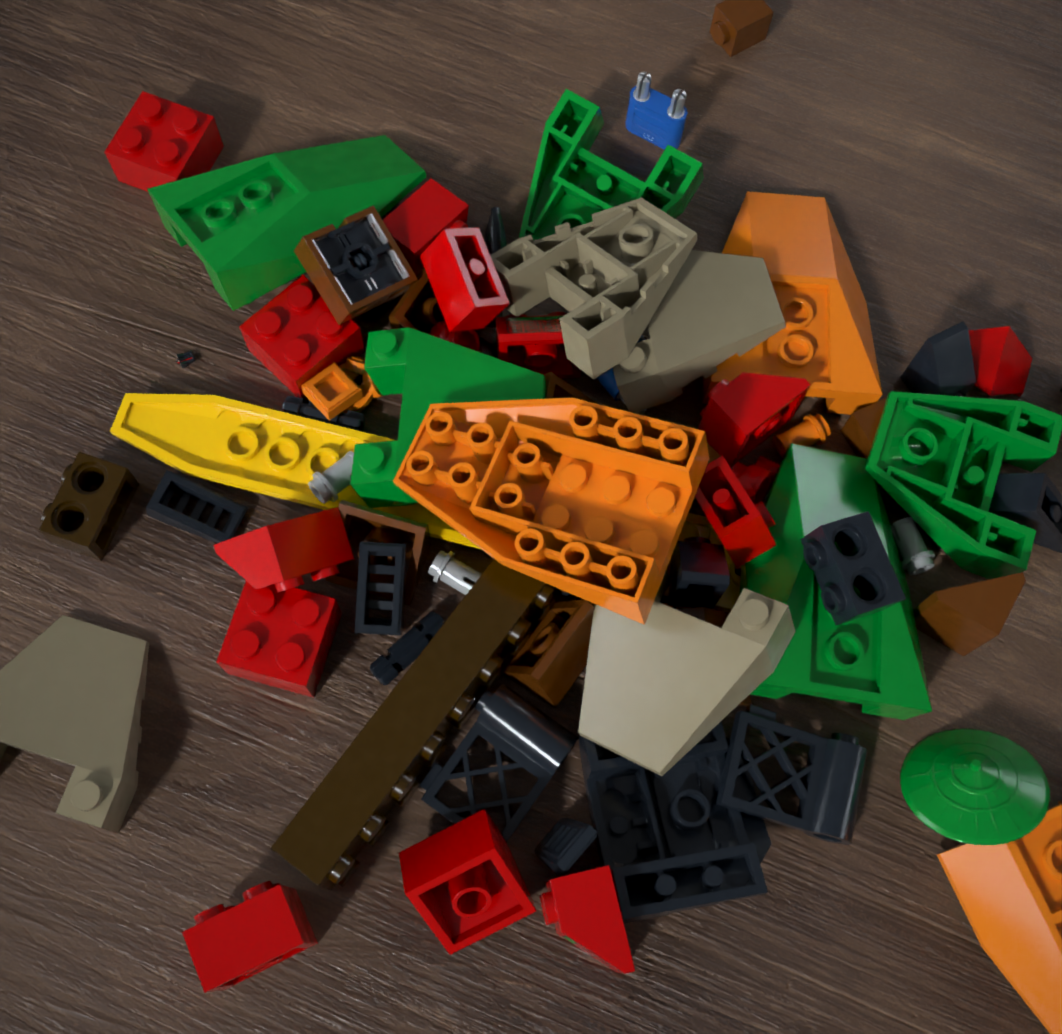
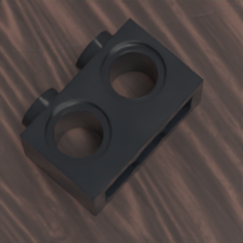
M869 511L821 525L800 539L803 545L804 559L809 568L813 570L820 586L822 603L831 614L836 626L882 611L906 599ZM835 542L841 547L843 554L839 552ZM853 585L860 591L861 598L855 593Z

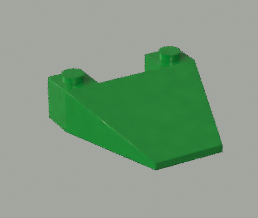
M565 89L545 123L519 238L531 235L533 241L556 234L555 226L568 222L570 228L592 222V214L639 198L645 199L675 219L685 211L704 179L703 163L667 145L646 182L639 180L589 152L604 126L600 107Z
M410 327L368 332L364 369L382 395L402 394L398 441L355 444L350 485L369 508L409 506L418 503L398 488L393 480L430 404L545 399V376Z
M891 391L883 408L865 470L961 569L986 579L1021 573L1027 570L1036 530L990 513V504L1002 461L1033 472L1056 454L1062 432V415L1025 401Z

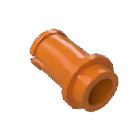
M807 414L804 416L803 422L782 434L774 436L773 443L779 455L784 458L786 450L791 443L808 447L815 443L822 445L826 442V437L830 436L831 431L822 415L816 414L813 416Z

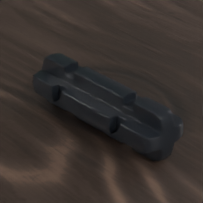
M290 395L286 397L282 405V412L358 431H363L365 415L352 410H348L347 413L341 412L329 421L310 400L306 404L304 398Z
M435 611L429 612L419 621L421 626L418 628L412 627L387 650L389 654L386 657L381 655L370 665L371 673L381 684L388 685L399 675L398 670L400 668L405 670L418 658L445 623L439 614Z

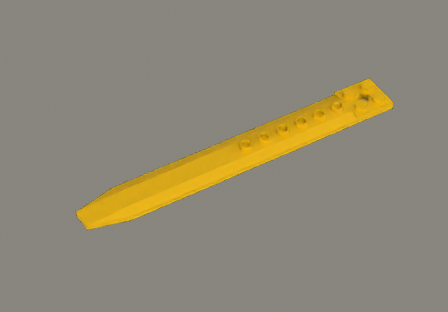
M125 393L110 429L113 436L186 475L323 510L339 507L341 500L368 506L351 485L337 494L338 499L335 502L329 500L325 504L321 503L308 486V482L313 479L312 474L316 471L324 472L344 457L347 452H354L355 444L398 441L217 395ZM420 503L409 506L373 508L428 524L430 537L480 549ZM688 513L678 538L679 541H684L688 537H703L709 539L711 544L723 545L707 517ZM724 548L730 574V584L713 609L730 613L739 597L740 576L735 574V569H740L741 566L736 568ZM670 559L669 564H668L667 569H666L667 572H668L669 577H670V563H671V559ZM669 587L664 596H669Z

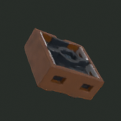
M374 205L346 217L338 229L333 224H330L303 236L294 249L296 256L338 325L405 293L418 280Z

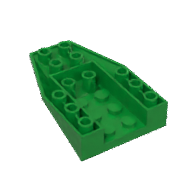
M386 135L273 153L148 188L147 190L165 228L181 247L186 244L191 247L204 263L215 290L228 306L235 311L306 272L294 252L303 236L330 224H333L338 229L346 217L373 205L382 218L426 178V173L423 168Z
M791 443L786 450L764 504L776 524L769 528L776 546L741 565L739 596L742 590L746 588L789 605L795 633L774 672L750 695L778 699L791 693H798L862 704V713L900 720L932 712L909 587L878 482L865 470L868 459ZM869 511L906 599L882 611L836 626L831 614L822 603L820 586L813 570L809 568L804 559L803 545L800 539L821 525ZM835 542L837 549L843 554L841 547ZM853 585L855 593L861 598L860 591Z

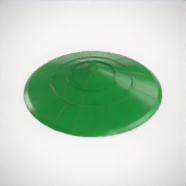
M971 728L937 732L918 742L906 755L901 767L900 786L904 799L911 811L930 829L958 842L986 846L1015 841L1033 831L1041 823L1049 807V783L1040 764L1019 744L993 732Z

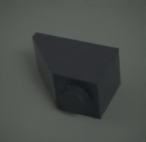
M964 321L926 340L900 377L911 393L966 397L965 394L976 383L969 330Z
M999 474L989 512L1036 530L1034 544L1062 553V494L1047 474Z
M688 537L684 541H677L670 563L671 583L669 585L668 605L691 608L706 607L711 609L715 607L730 584V574L723 545L711 544L709 539L703 537Z

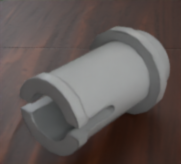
M347 452L344 457L324 472L316 471L312 474L313 479L308 482V486L321 503L325 504L329 500L335 502L338 499L337 494L350 485L354 452Z
M907 517L894 522L891 525V530L903 560L901 562L903 569H907L909 575H917L934 567L935 564L932 560L935 557L934 551L927 549L914 519Z
M441 550L432 562L428 573L434 576L433 582L438 583L442 581L466 595L472 588V585L465 582V579L475 583L482 574L455 559L454 552L450 551L447 554Z

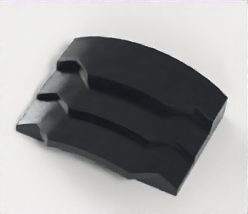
M722 722L717 724L663 776L580 736L578 733L586 795L592 826L597 831L595 840L601 866H610L624 924L768 893L761 862L772 843L764 820L716 804L730 739L725 737ZM740 758L739 766L744 764L742 758ZM748 770L736 777L732 795L745 801L756 797L752 777Z

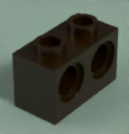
M78 452L73 464L68 465L62 474L61 487L54 501L49 503L42 513L39 531L54 545L102 561L140 484L128 468ZM104 480L99 489L89 492V488L93 483ZM84 518L80 528L69 532V528L74 521Z

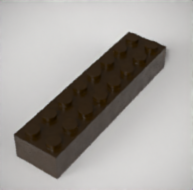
M493 559L270 849L316 885L328 890H332L337 884L343 887L358 869L360 862L355 858L366 843L374 846L389 827L390 822L386 820V817L395 804L398 803L403 807L412 797L419 786L416 776L425 764L432 768L443 755L448 746L444 741L451 729L455 726L460 730L469 720L475 710V706L472 704L480 690L486 691L490 686L493 687L503 672L500 668L503 659L508 653L515 656L521 650L530 635L527 633V630L533 619L537 618L541 621L549 612L556 600L553 595L557 588L506 567Z

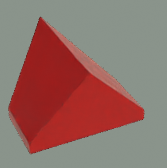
M1010 326L969 330L976 383L974 385L990 396L1006 394L1021 396L1026 386L1032 357Z

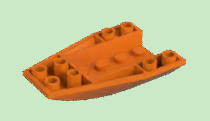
M1062 800L1058 801V805L1049 808L1041 823L1033 831L1020 839L1005 844L986 846L962 843L936 854L981 947L1050 1034H1062Z

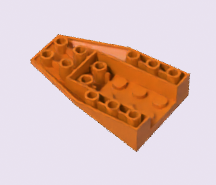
M747 191L722 253L764 259L786 327L739 357L736 353L716 366L717 372L706 379L703 377L702 403L708 404L710 399L707 395L716 384L723 379L731 382L742 372L805 378L811 384L805 396L826 398V413L851 415L862 408L878 402L883 394L867 303L825 197Z
M576 398L430 404L393 482L398 488L500 564L645 625L708 464L709 453L706 434L703 430Z

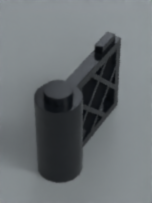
M502 684L497 690L490 686L484 692L475 706V709L480 712L475 724L445 766L442 767L436 762L419 786L426 790L421 800L453 824L465 819L458 814L460 812L471 811V815L477 813V809L503 805L506 827L501 834L507 843L579 738L505 684ZM481 736L494 746L497 766L471 771L468 751L476 739ZM501 752L516 763L503 765ZM463 759L465 772L452 774ZM525 768L538 778V781L527 796L508 799L505 770ZM498 772L502 800L476 804L472 776ZM465 777L469 806L451 809L436 797L447 780ZM522 802L511 818L509 804Z
M748 705L746 712L742 710L736 712L716 804L803 831L806 835L816 839L843 845L852 844L868 753L867 749L859 745L860 739L843 733H832L831 739H826L775 722V712L754 705ZM747 726L761 730L770 746L769 749L754 758L744 743ZM776 735L784 737L785 739L779 742ZM794 741L810 746L807 764L798 771H795L783 750L784 747ZM774 754L787 778L769 787L757 764ZM740 758L744 762L741 766H739ZM746 770L749 771L761 794L749 801L732 796L736 777ZM802 776H804L803 783H802V781L800 780V778H801ZM790 784L800 799L796 817L784 813L774 796L775 793ZM765 800L769 808L758 804Z

